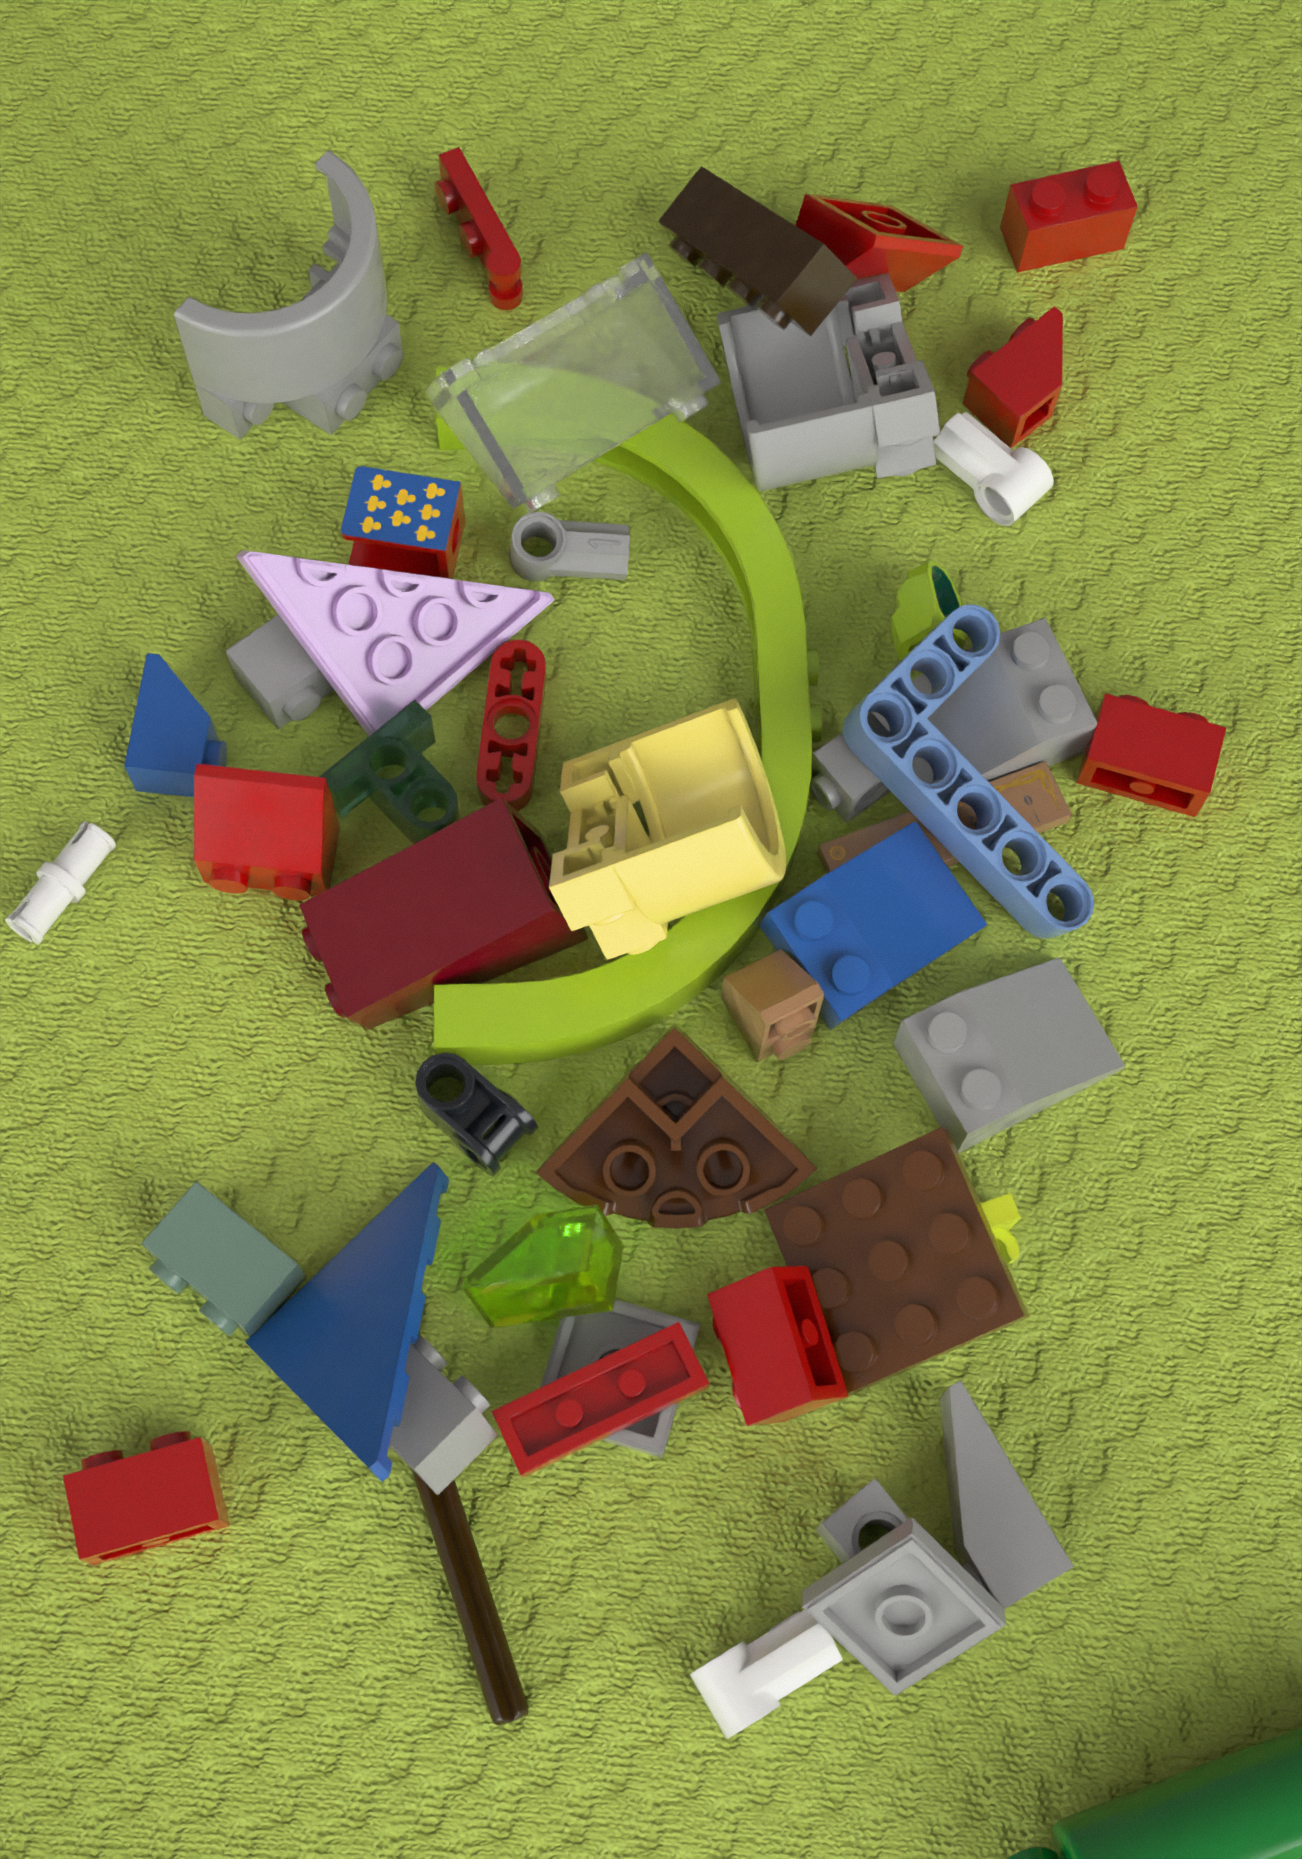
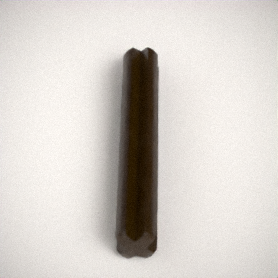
M412 1470L491 1719L496 1725H505L519 1720L528 1714L529 1707L455 1480L437 1495Z

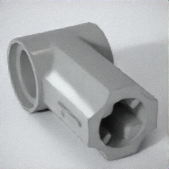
M531 512L521 517L514 525L509 550L510 564L518 575L534 582L544 581L552 576L626 580L630 546L629 525L561 521L545 512ZM540 537L550 543L553 551L544 557H535L528 554L521 544L528 538Z

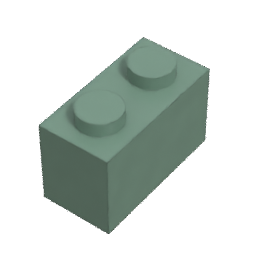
M197 1181L141 1243L156 1259L148 1269L178 1295L188 1285L205 1299L206 1302L198 1311L229 1337L237 1327L251 1337L284 1305L307 1278L298 1263Z

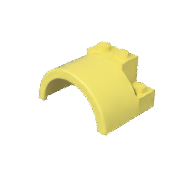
M736 698L563 763L560 793L570 811L567 849L557 852L552 856L549 889L571 931L589 925L607 960L625 953L635 955L648 951L659 941L667 939L668 922L778 883L784 878L786 872V853L777 809L755 741ZM639 800L648 825L649 836H647L632 805Z

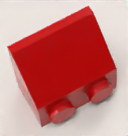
M805 193L795 225L825 244L858 278L857 280L889 273L896 292L909 290L960 257L963 245L887 204Z
M196 764L194 775V861L204 883H209L216 890L233 894L245 893L248 888L272 890L275 895L281 898L296 901L307 900L310 898V895H319L330 889L340 825L326 778Z

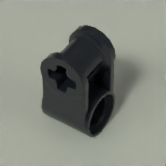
M440 1053L432 1055L422 1063L417 1071L415 1084L422 1112L448 1135L475 1165L491 1176H494L501 1169L498 1161L522 1135L527 1134L531 1136L539 1128L533 1117L515 1099L503 1090L496 1088L465 1059L456 1054ZM452 1077L462 1083L464 1090L455 1100L441 1102L432 1098L428 1093L432 1083L439 1078Z

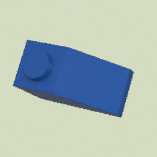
M147 653L124 767L137 792L194 797L196 764L225 767L227 757L225 741H219L210 716L159 654Z

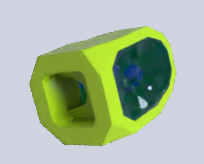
M934 560L908 571L906 579L897 592V609L892 615L891 633L898 658L901 660L949 614L963 606L946 569ZM953 629L954 641L958 647L963 649L967 634L962 630Z

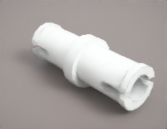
M83 821L78 831L52 863L44 862L38 869L36 874L39 880L13 913L6 917L5 921L8 926L32 943L33 941L37 945L40 944L43 936L70 902L78 903L86 893L83 885L108 853L116 847L114 840L98 826Z

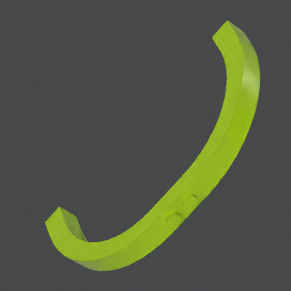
M436 367V422L440 450L522 449L568 454L601 463L646 484L683 511L717 549L731 572L740 593L750 627L754 669L757 750L766 772L781 825L786 853V872L784 878L778 883L685 915L673 927L667 930V939L659 941L648 951L635 955L627 954L611 963L582 973L550 980L519 983L434 985L435 1054H456L465 1059L470 1065H504L547 1061L588 1052L614 1043L663 1020L697 997L722 975L759 931V924L765 915L773 909L788 878L802 833L811 781L812 742L821 741L822 737L821 705H810L809 686L818 685L817 649H807L801 589L791 554L777 522L757 490L735 463L707 437L678 416L643 397L611 384L579 375L527 367Z

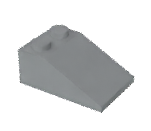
M1046 618L1000 633L999 644L994 652L927 718L988 782L1044 761L1050 766L1083 754L1097 725V721ZM973 647L967 649L966 651L972 652ZM922 674L911 680L918 691L928 695L931 694V684L926 675ZM872 712L890 732L886 719L879 713ZM913 757L912 767L916 776L923 782L932 784L934 775L929 763L922 758Z
M1060 957L958 992L902 1020L893 1042L894 1047L940 1127L949 1130L958 1153L1123 1070L1125 1064Z

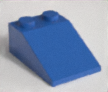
M914 821L822 876L769 911L759 926L776 951L782 949L818 982L824 992L819 1015L828 1028L832 1030L987 926V923L920 826Z

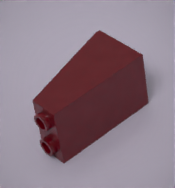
M500 798L300 904L299 907L307 923V927L302 929L303 940L314 959L324 964L331 981L325 984V992L338 1016L342 1019L347 1018L367 1029H372L433 1004L434 985L482 984L589 939L584 927L571 931L549 889L552 857L540 831L507 801Z

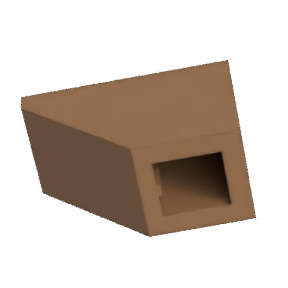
M780 949L724 977L721 998L757 1062H760L775 1054L777 1060L786 1059L800 1052L811 1043L809 1036L814 1034L824 992L818 982Z

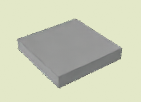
M571 1286L541 1387L677 1322H680L692 1349H694L700 1324ZM678 1403L602 1439V1441L663 1458Z
M913 1517L805 1588L802 1592V1607L895 1696L1006 1625L1004 1607Z

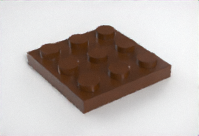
M940 1127L764 1209L786 1265L808 1266L849 1396L1030 1317L953 1139L946 1128Z

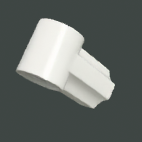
M958 412L944 425L940 435L933 441L935 457L974 489L975 499L982 511L999 525L1011 526L1053 486L1051 470L1038 454L1024 447L1016 448L1013 451L968 412L963 414Z
M806 1610L798 1611L748 1645H746L745 1641L739 1643L690 1674L726 1739L781 1706L779 1702L781 1698L843 1660L830 1633Z

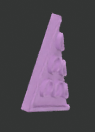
M242 550L236 555L239 562L373 743L380 747L387 745L493 654L498 647L507 642L554 601L550 593L247 550Z

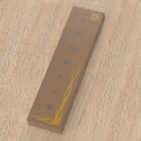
M1046 761L989 782L1038 833L1069 822L1072 813ZM958 802V818L963 825L975 830L977 826L976 813L966 803ZM910 811L820 844L817 851L827 874L916 821L947 867L960 862Z

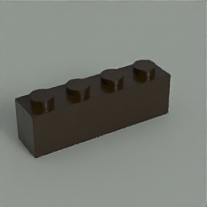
M702 166L658 220L674 237L668 246L680 258L693 268L697 266L720 287L724 288L726 286L750 308L754 309L758 304L757 309L782 330H785L792 323L809 336H812L858 279L825 244Z

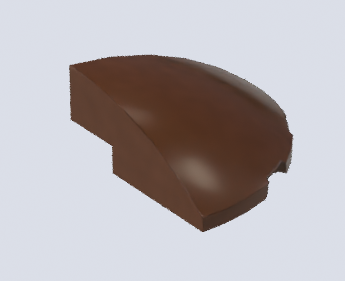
M674 1023L538 1168L536 1173L563 1195L601 1215L617 1214L627 1218L647 1221L651 1227L679 1229L702 1227L708 1220L730 1216L738 1212L751 1214L777 1201L798 1187L817 1170V1166Z

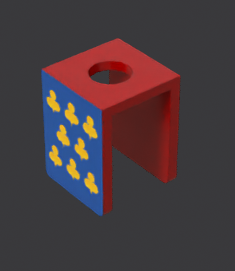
M357 467L341 527L342 537L345 540L354 541L349 565L453 579L466 523L461 482L370 467Z

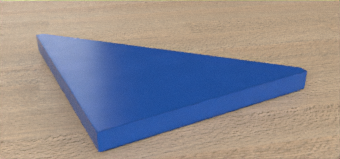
M434 1162L245 1342L381 1482L391 1472L392 1461L387 1457L393 1427H399L401 1423L410 1378L405 1372L410 1344H416L426 1299V1296L421 1291L426 1265H432L441 1224V1220L436 1215L440 1195L447 1191L449 1184L448 1177Z

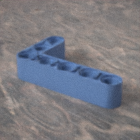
M973 604L964 605L954 610L933 628L848 713L844 719L842 730L844 740L850 750L869 770L880 779L1027 932L1038 938H1054L1076 930L1088 922L1094 908L1091 889L1072 867L927 719L994 652L999 644V625L992 613L981 606ZM953 629L962 630L969 636L973 646L972 652L964 651L958 647L953 638ZM911 670L920 671L927 676L932 688L930 695L921 693L914 687L910 677ZM868 712L879 713L886 719L890 729L889 737L879 736L871 730L867 720ZM913 757L922 758L929 763L934 775L932 784L923 782L916 776L912 767ZM958 802L966 803L976 813L977 826L975 830L963 825L958 818ZM1004 847L1010 848L1019 857L1021 863L1019 875L1012 874L1004 866L1002 861V850ZM1049 892L1058 896L1063 903L1065 911L1062 921L1054 918L1048 911L1046 901Z

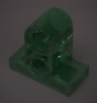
M413 700L319 776L326 778L335 811L342 818L369 797L413 844L460 820L457 794L454 788L422 755L436 740L432 717L416 700ZM388 765H398L405 769L395 778L385 779L376 775L380 769ZM428 807H439L447 811L437 821L426 822L417 818V815Z

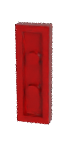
M677 1322L491 1412L521 1478L707 1389L709 1382L680 1322Z

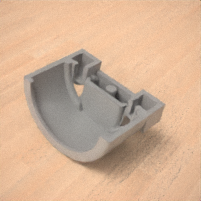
M330 150L315 163V168L325 175L327 179L335 224L329 230V239L322 247L324 254L338 262L335 267L328 272L314 263L309 269L312 289L301 301L284 308L259 313H236L207 306L189 296L174 314L204 416L238 439H241L253 425H259L264 422L270 415L274 404L281 402L332 435L345 420L350 421L359 414L365 404L367 395L381 380L391 378L402 362L403 349L399 322L386 314L387 288L373 204L357 174Z
M889 273L855 281L812 336H809L792 323L785 330L780 329L757 309L758 304L754 309L747 306L721 312L717 315L742 435L752 475L758 490L766 491L869 466H874L877 478L891 475L906 476L916 472L918 469L936 465L933 436L940 435L935 390L923 360L917 361L902 323L900 302ZM843 345H847L852 379L850 378V373Z

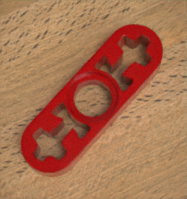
M526 640L508 641L498 647L492 656L476 772L478 794L484 806L503 798L517 811H520L529 803L533 794L547 679L544 654L535 644ZM515 662H525L527 665V672L524 673L522 680V696L511 695L510 671L514 669ZM506 714H519L530 724L528 731L517 739L501 737L495 731L494 726L498 719ZM502 756L513 758L512 772L514 784L510 785L508 793L497 792L495 783L501 778Z

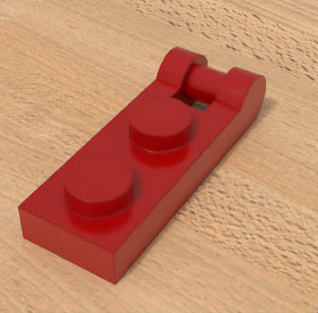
M460 147L439 154L441 180L435 182V190L441 207L447 215L455 213L460 223L458 225L459 235L470 258L478 256L490 279L488 288L491 303L500 310L514 309L520 305L523 299V284L520 278L522 273L520 255Z

